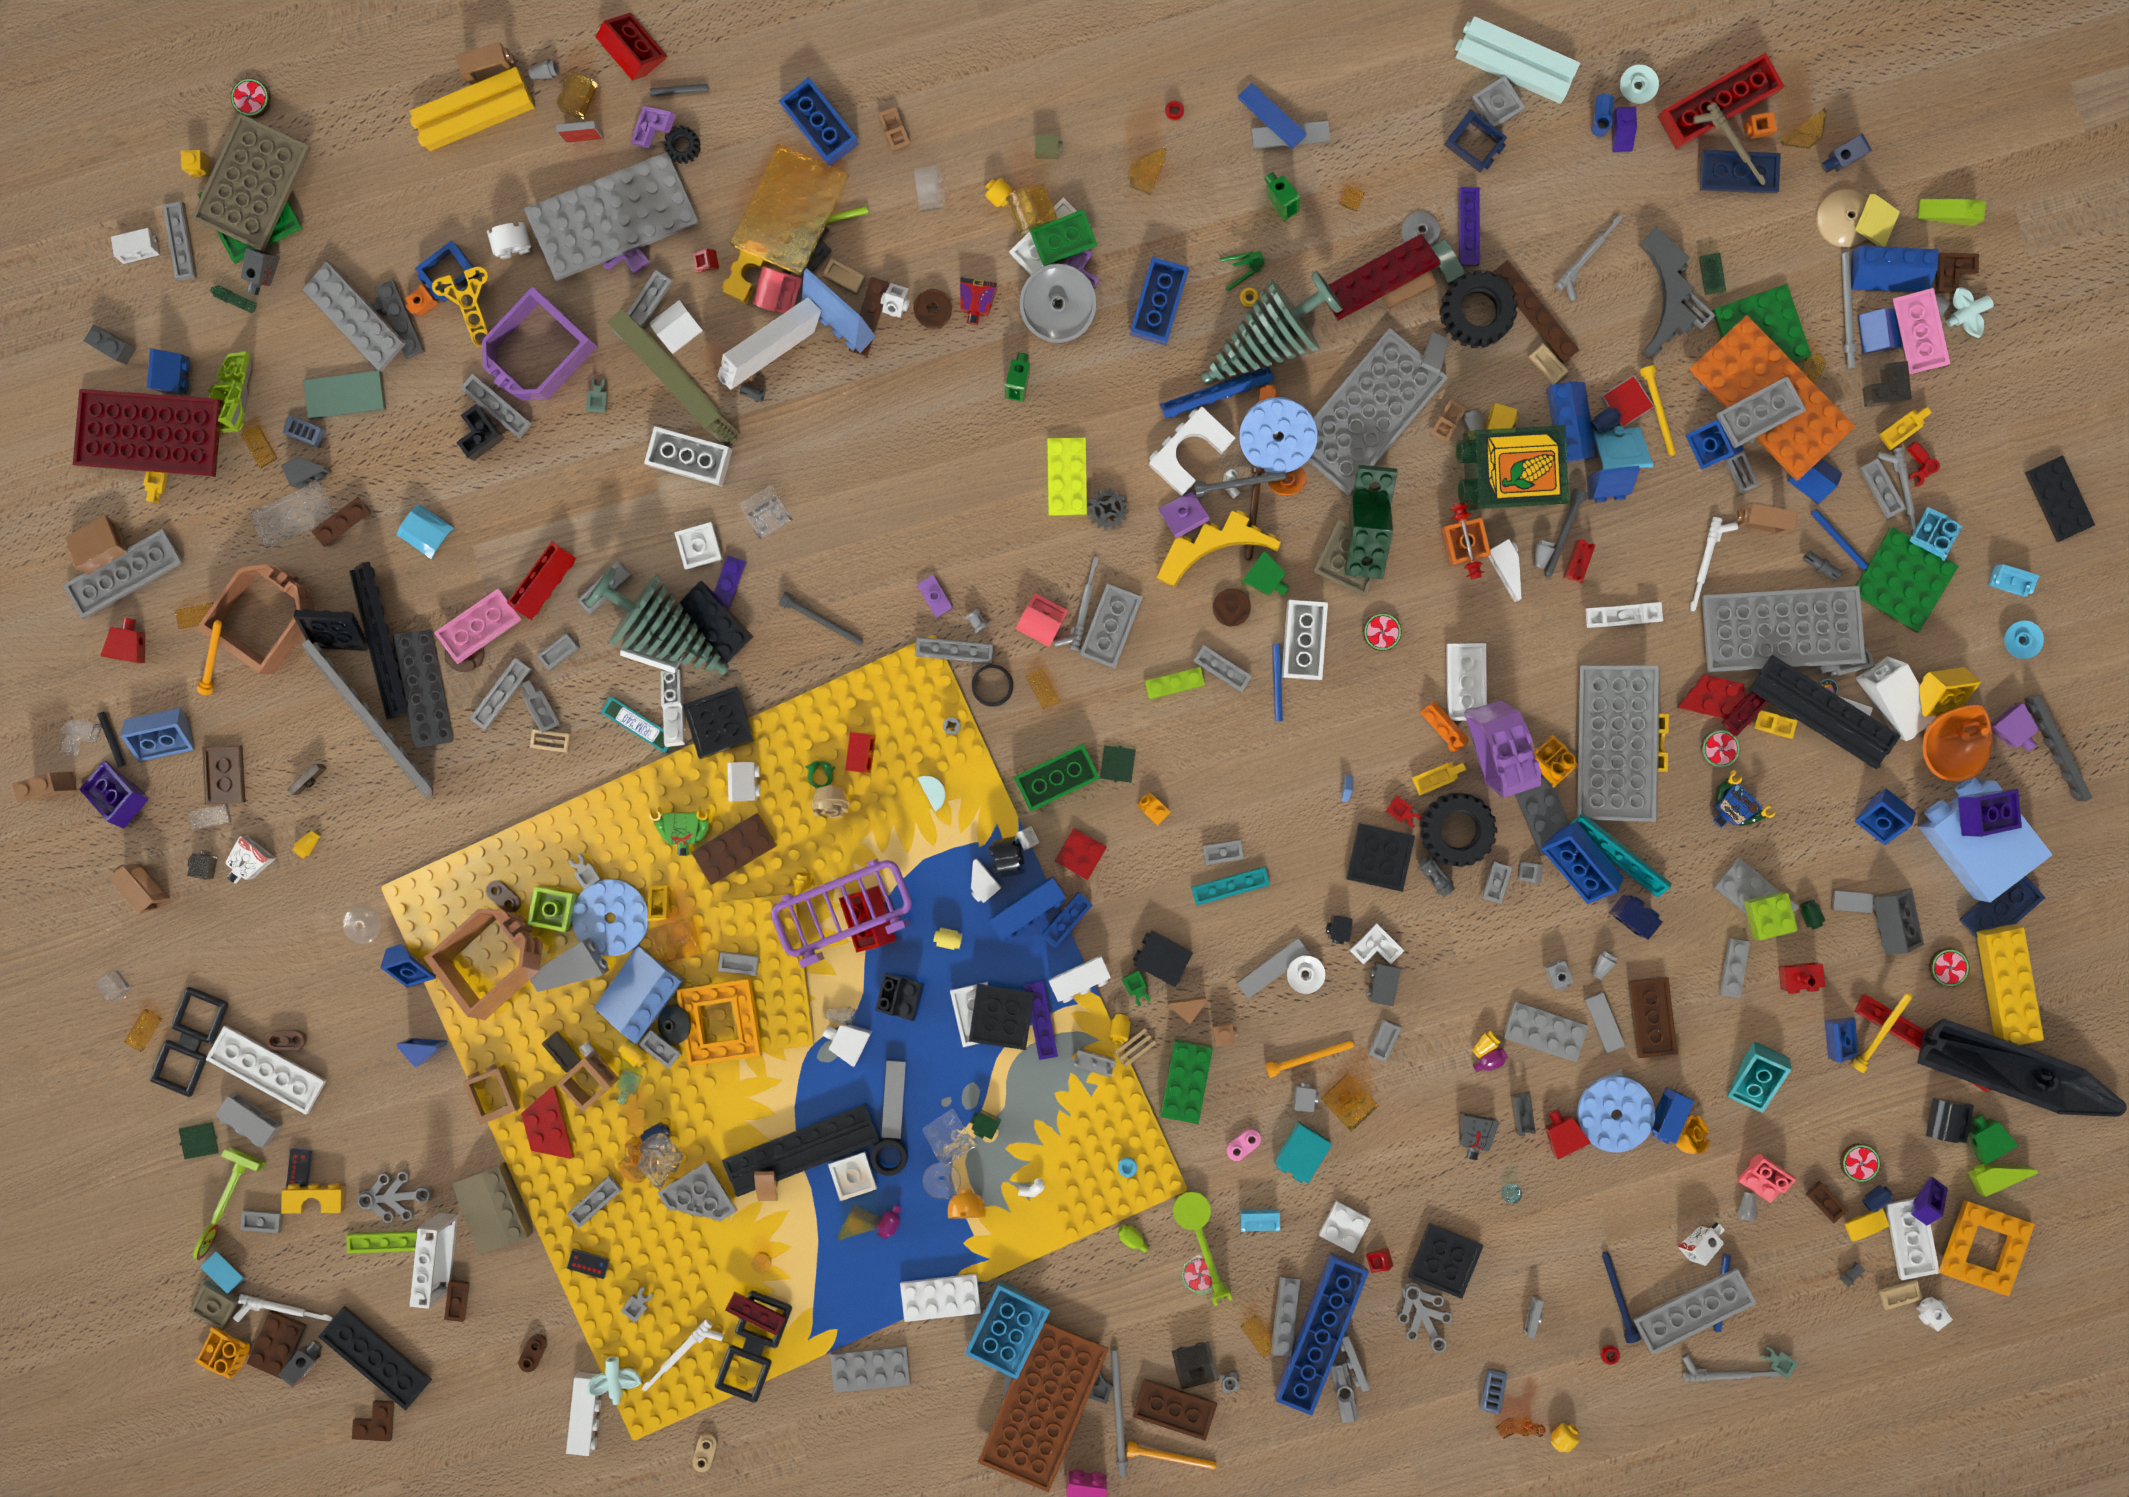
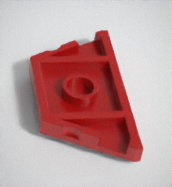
M1703 675L1697 682V685L1688 692L1685 699L1678 704L1677 708L1725 719L1746 697L1743 683Z
M552 1086L521 1113L531 1151L571 1159L574 1157L557 1089L556 1086Z

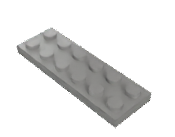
M326 261L303 288V291L378 371H383L405 346L404 340L331 262Z
M161 529L127 548L128 553L89 575L83 573L63 585L82 619H86L184 563L165 529Z
M1736 1267L1633 1318V1321L1650 1353L1654 1355L1757 1303Z

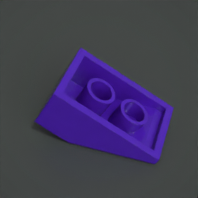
M105 760L79 789L107 822L121 828H125L149 800L139 787Z
M2018 789L1958 797L1962 836L1982 837L2022 828Z

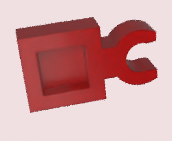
M1397 795L1385 810L1399 822L1406 819L1407 825L1412 828L1415 825L1411 823V819L1413 817L1421 819L1419 814L1411 813L1410 810L1413 807Z

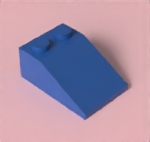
M1631 466L1600 470L1586 477L1589 493L1588 499L1595 500V503L1606 502L1607 498L1613 497L1614 501L1626 499V496L1632 494L1640 467Z

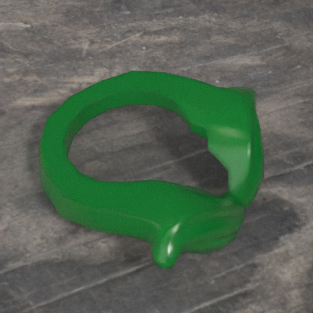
M814 761L810 765L805 766L808 769V780L812 786L821 788L831 784L833 779L832 771L835 769V766H831L826 761ZM820 764L823 765V769L828 777L827 782L823 785L816 784L812 778Z

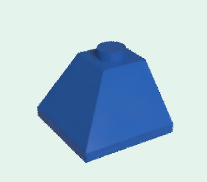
M399 944L386 949L380 968L405 987L436 978V975L405 946Z

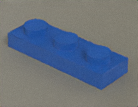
M1077 892L1041 936L1050 945L1057 948L1093 904L1080 892Z

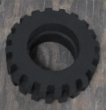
M1475 270L1473 273L1468 272L1454 281L1443 296V303L1440 306V313H1442L1441 323H1445L1446 327L1444 330L1447 334L1449 332L1452 334V340H1459L1461 342L1460 345L1465 347L1471 345V348H1478L1479 346L1484 348L1490 344H1495L1512 328L1513 321L1518 313L1516 311L1518 301H1514L1516 294L1514 290L1510 291V283L1508 281L1504 283L1501 280L1502 276L1499 274L1493 276L1492 271L1487 270L1485 273H1481V270ZM1470 293L1484 294L1494 303L1496 316L1489 325L1475 326L1464 317L1461 304L1463 299Z
M1448 793L1445 796L1438 797L1435 802H1431L1428 805V810H1425L1423 813V821H1420V827H1422L1420 837L1423 838V845L1431 856L1444 864L1464 867L1465 865H1474L1476 861L1483 860L1486 853H1490L1492 843L1495 844L1496 842L1494 836L1497 833V827H1495L1494 823L1496 822L1495 816L1491 814L1492 810L1484 804V801L1470 794ZM1457 811L1467 813L1475 823L1474 838L1468 845L1460 848L1448 845L1441 835L1443 820L1450 813Z

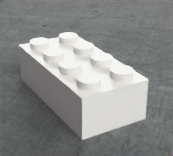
M654 426L644 464L652 468L722 487L732 449L724 445Z
M1287 601L1281 678L1322 680L1327 602Z

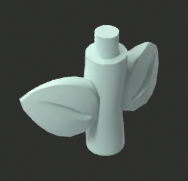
M1959 287L1956 289L1953 297V305L1958 311L1951 314V318L1946 320V324L1951 327L1953 325L1959 326L1963 323V328L1968 334L1979 338L1982 336L1985 327L1984 319L1979 313L1993 308V301L1989 296H1984L1974 301L1970 290Z
M613 1356L605 1360V1373L596 1374L592 1377L587 1387V1394L598 1396L608 1391L613 1405L620 1404V1397L623 1395L622 1389L635 1388L642 1383V1379L638 1372L632 1368L627 1367L619 1370V1357Z

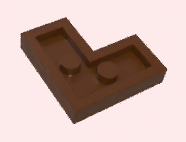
M1939 253L1936 293H1955L1956 289L1959 288V274L1975 275L1979 273V254Z
M375 1400L373 1402L372 1419L355 1418L352 1425V1439L390 1442L393 1433L394 1401Z

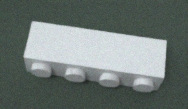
M578 1372L574 1377L566 1454L589 1456L596 1449L597 1438H595V1431L599 1427L597 1412L600 1411L601 1400H599V1395L592 1396L587 1394L588 1384L596 1373Z

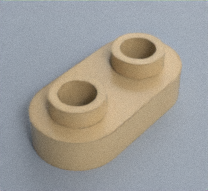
M706 1432L698 1440L692 1462L694 1469L698 1472L708 1471L713 1463L718 1439L713 1433ZM704 1442H708L710 1446L706 1447ZM703 1460L705 1465H700L699 1461Z

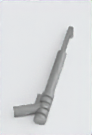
M1621 215L1612 220L1611 226L1603 235L1599 236L1575 264L1556 282L1555 287L1559 291H1562L1564 287L1566 288L1570 302L1578 299L1573 286V282L1578 278V270L1603 244L1607 235L1622 220Z
M1904 448L1893 449L1894 455L1878 452L1876 459L1893 463L1894 472L1898 471L1913 534L1916 529L1915 509L1907 474V463H1905V453L1903 452Z
M1098 557L1093 559L1075 627L1071 628L1070 636L1054 639L1055 647L1071 643L1070 650L1079 651L1093 589L1095 568L1098 567Z
M1689 1354L1682 1357L1689 1372H1683L1684 1382L1747 1379L1758 1376L1774 1378L1780 1376V1373L1777 1371L1709 1372L1705 1368L1696 1369Z

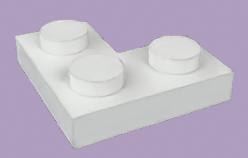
M1377 923L1349 950L1362 964H1365L1377 951L1390 964L1404 952Z

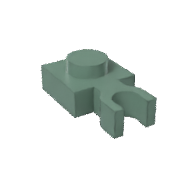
M592 379L593 391H587V412L606 413L608 394L607 392H602L606 386L605 379H602L600 386H596V380Z
M1766 1346L1765 1348L1770 1351V1356L1765 1357L1763 1354L1760 1356L1767 1361H1772L1773 1363L1770 1367L1789 1379L1799 1363L1781 1351L1776 1355L1773 1349Z

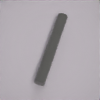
M708 84L650 88L651 96L708 92Z

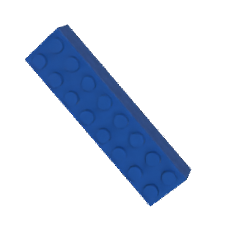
M1330 1252L1293 1345L1291 1357L1288 1358L1275 1391L1276 1402L1311 1416L1313 1415L1369 1274L1366 1266Z

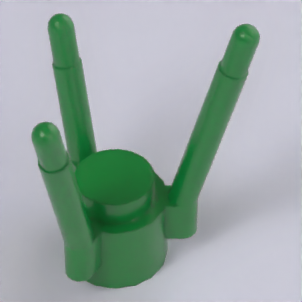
M1251 251L1220 258L1221 262L1245 258L1233 263L1232 266L1236 267L1247 264L1249 269L1252 268L1251 271L1226 288L1227 291L1240 284L1252 274L1261 271L1260 267L1265 265L1261 251Z

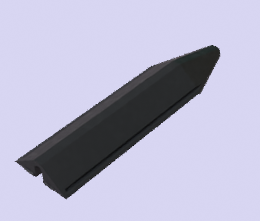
M1944 1018L1926 1029L1922 1036L1917 1061L1920 1065L2057 1114L2118 1117L2127 1110L2126 1103L2084 1068Z

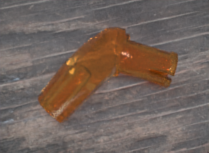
M1507 1418L1495 1427L1503 1439L1513 1434L1526 1437L1530 1434L1543 1437V1434H1545L1544 1425L1532 1423L1529 1418Z

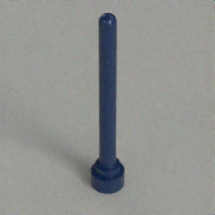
M1603 1252L1602 1258L1626 1328L1624 1330L1626 1343L1638 1342L1641 1340L1639 1331L1633 1327L1610 1254Z

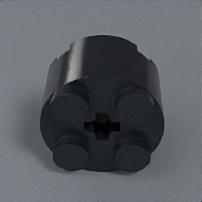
M1017 836L993 840V844L989 846L990 855L995 860L993 865L995 876L999 875L1000 878L1025 873V869H1021V865L1024 864V857L1020 843L1015 841L1018 839Z

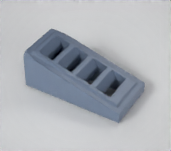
M289 415L282 433L319 448L326 430ZM293 421H295L296 424L293 432H289ZM302 424L299 435H297L296 433L299 428V425ZM306 427H309L305 438L302 437ZM315 429L312 439L309 440L312 430Z
M1488 1369L1479 1404L1481 1410L1500 1415L1507 1373ZM1492 1377L1498 1378V1379H1501V1381H1500V1382L1492 1381L1491 1378H1492ZM1490 1385L1499 1387V1390L1490 1388ZM1489 1393L1497 1395V1398L1490 1397L1488 1395ZM1487 1401L1493 1402L1495 1405L1487 1404Z

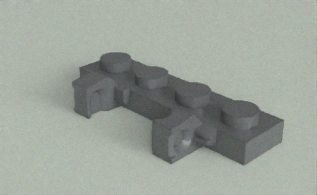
M391 280L375 287L379 297L375 299L376 302L370 305L376 312L379 311L383 312L384 315L387 314L393 330L406 343L402 348L405 358L409 359L425 352L396 282Z

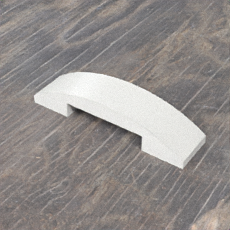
M1662 602L1587 608V628L1662 622Z

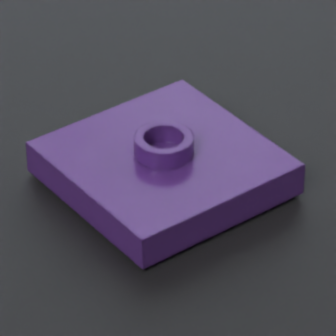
M1192 491L1158 509L1176 539L1210 520Z

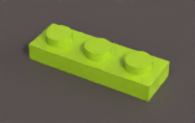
M1201 667L1146 680L1145 685L1150 700L1205 686Z

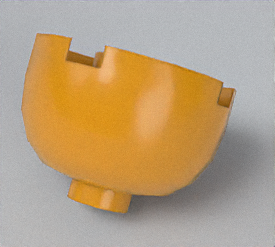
M1688 1115L1678 1141L1675 1144L1679 1150L1687 1154H1699L1708 1150L1710 1140H1706V1134H1709V1130L1705 1121L1700 1116Z
M971 1189L960 1190V1194L954 1195L948 1203L947 1214L949 1219L986 1217V1208L982 1197L972 1193Z

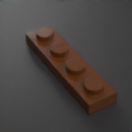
M871 277L859 315L875 334L883 308L881 298L883 293H886L890 283ZM872 341L861 353L856 349L852 351L850 348L849 352L868 357Z

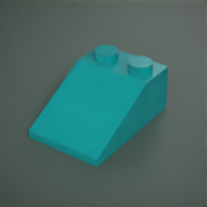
M1753 1042L1740 1065L1727 1097L1763 1113L1791 1071L1790 1057Z

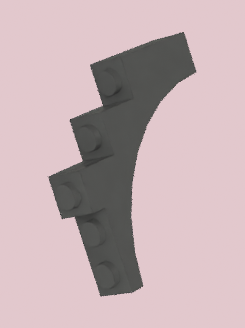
M1655 227L1639 244L1657 270L1663 295L1662 315L1658 329L1652 341L1642 352L1647 359L1651 355L1655 357L1663 349L1661 345L1665 341L1669 343L1676 333L1679 336L1684 332L1688 334L1696 326L1693 322L1697 319L1683 305L1692 296L1690 292L1694 289L1680 275L1688 267L1686 262L1690 257L1658 227Z

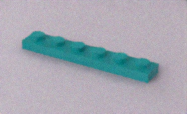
M1581 813L1570 822L1569 825L1578 822L1610 861L1657 898L1671 888L1672 883L1585 814Z

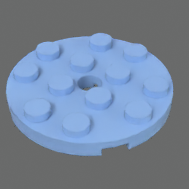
M1272 397L1258 402L1246 413L1240 427V445L1244 455L1254 466L1264 468V471L1270 473H1286L1301 467L1312 456L1317 444V426L1311 412L1303 404L1286 397ZM1276 431H1281L1284 434L1281 440L1273 437Z
M617 879L598 881L583 890L575 901L572 916L574 932L580 942L588 938L594 941L600 955L617 956L634 949L647 933L650 921H647L648 904L644 896L630 883ZM609 912L615 914L616 919L613 923L608 922L605 918Z
M1614 1075L1596 1080V1083L1583 1092L1577 1107L1579 1127L1591 1144L1601 1150L1625 1152L1637 1147L1648 1137L1655 1122V1106L1650 1094L1641 1084L1629 1077ZM1615 1109L1620 1110L1621 1115L1618 1118L1614 1119L1611 1117Z

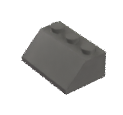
M1912 888L1881 894L1873 898V908L1877 912L1878 917L1877 926L1882 936L1881 945L1885 949L1886 955L1909 953L1924 945Z

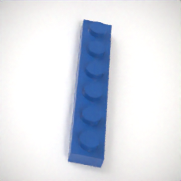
M1267 366L1159 404L1165 418L1176 417L1181 412L1193 411L1204 404L1210 405L1216 400L1230 398L1233 394L1247 392L1256 386L1267 385L1270 381L1274 380V376Z

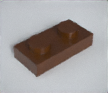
M1820 1181L1805 1194L1834 1224L1848 1211Z
M449 1281L444 1320L465 1321L470 1282Z

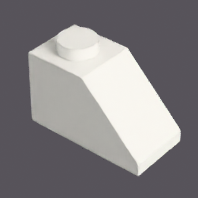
M976 858L973 861L971 889L973 892L971 894L978 902L981 900L984 903L1000 890L1002 886Z

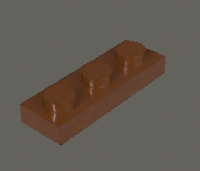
M356 497L312 529L311 532L325 547L369 515L371 511L359 497Z

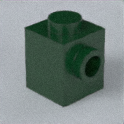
M980 1109L979 1113H974L970 1121L973 1124L971 1130L980 1138L985 1136L992 1140L1001 1119Z

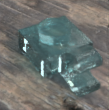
M626 1069L623 1070L616 1087L621 1089L617 1103L624 1105L627 1103L630 1093L636 1094L642 1075Z

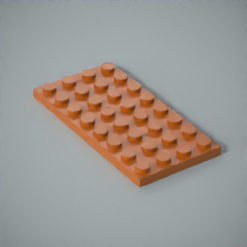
M1745 316L1688 369L1725 408L1788 376L1806 411L1757 436L1755 439L1796 481L1856 427L1748 316Z

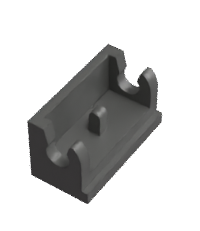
M1530 1092L1511 1094L1516 1133L1519 1136H1525V1133L1535 1134Z

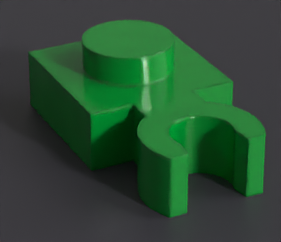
M1139 970L1121 978L1129 995L1136 994L1135 1000L1139 1007L1141 1006L1139 1001L1141 997H1145L1150 1002L1149 995L1143 992V989L1147 988Z

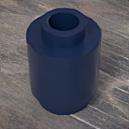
M1608 407L1594 417L1591 425L1598 434L1606 433L1620 423L1619 418L1621 414L1616 408Z
M659 1122L644 1130L640 1137L646 1148H653L668 1140L671 1131L667 1124Z
M1879 1185L1864 1195L1865 1198L1862 1199L1867 1209L1873 1213L1874 1211L1878 1212L1892 1202L1891 1197L1893 1194L1888 1187Z

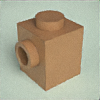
M1231 1021L1212 1024L1216 1046L1235 1044V1038H1238L1237 1027H1233Z

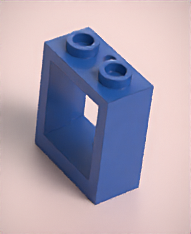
M452 240L415 268L419 273L417 275L418 279L424 285L427 284L430 290L428 292L435 300L439 299L443 303L448 298L434 293L432 289L433 281L426 272L450 253L453 254L464 270L474 268L459 246ZM477 272V274H475V276L470 277V279L477 278L478 276H480V274ZM464 273L454 280L457 288L460 290L468 285Z
M1665 1087L1655 1111V1122L1653 1128H1651L1652 1136L1666 1144H1669L1670 1141L1676 1144L1694 1100Z

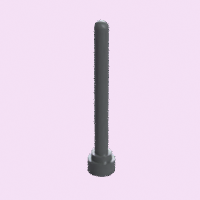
M1279 472L1212 484L1202 483V481L1194 482L1196 497H1204L1205 494L1211 491L1284 480L1287 474Z
M1577 488L1573 489L1571 494L1572 505L1545 571V576L1548 578L1553 575L1578 508L1587 499L1589 493Z
M785 592L781 597L778 605L799 611L857 645L863 643L862 638L796 602L792 594Z

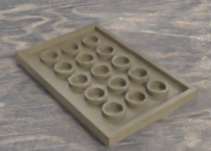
M238 114L191 219L264 252L311 147L242 114Z

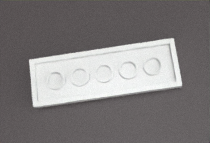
M228 1025L222 1028L206 1058L207 1061L305 1115L309 1114L327 1081Z

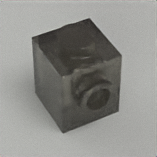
M207 850L192 853L187 863L189 867L187 876L204 880L214 879L218 856L211 855L212 852Z

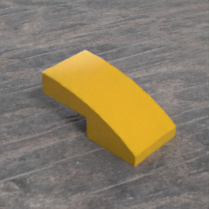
M1761 710L1758 713L1754 729L1793 739L1798 720Z
M1883 1208L1878 1212H1869L1864 1216L1858 1215L1844 1223L1853 1242L1871 1236L1890 1226Z

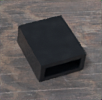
M1151 930L1150 934L1146 932L1141 942L1144 944L1141 951L1137 949L1133 957L1135 961L1134 966L1176 987L1193 952Z

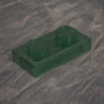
M1720 253L1700 256L1699 262L1705 295L1725 292L1726 285Z

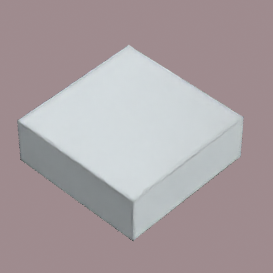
M1032 826L1016 833L1024 851L1039 843Z

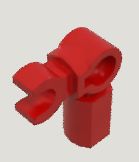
M1914 441L1906 450L1922 465L1918 468L1919 471L1911 473L1908 479H1913L1917 476L1918 482L1915 484V487H1918L1924 483L1925 477L1928 478L1932 473L1939 470L1940 463L1936 459H1930V454L1918 441Z

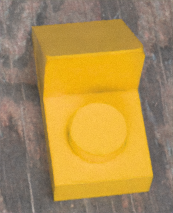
M668 885L650 886L648 889L647 921L668 919L672 913L669 907Z

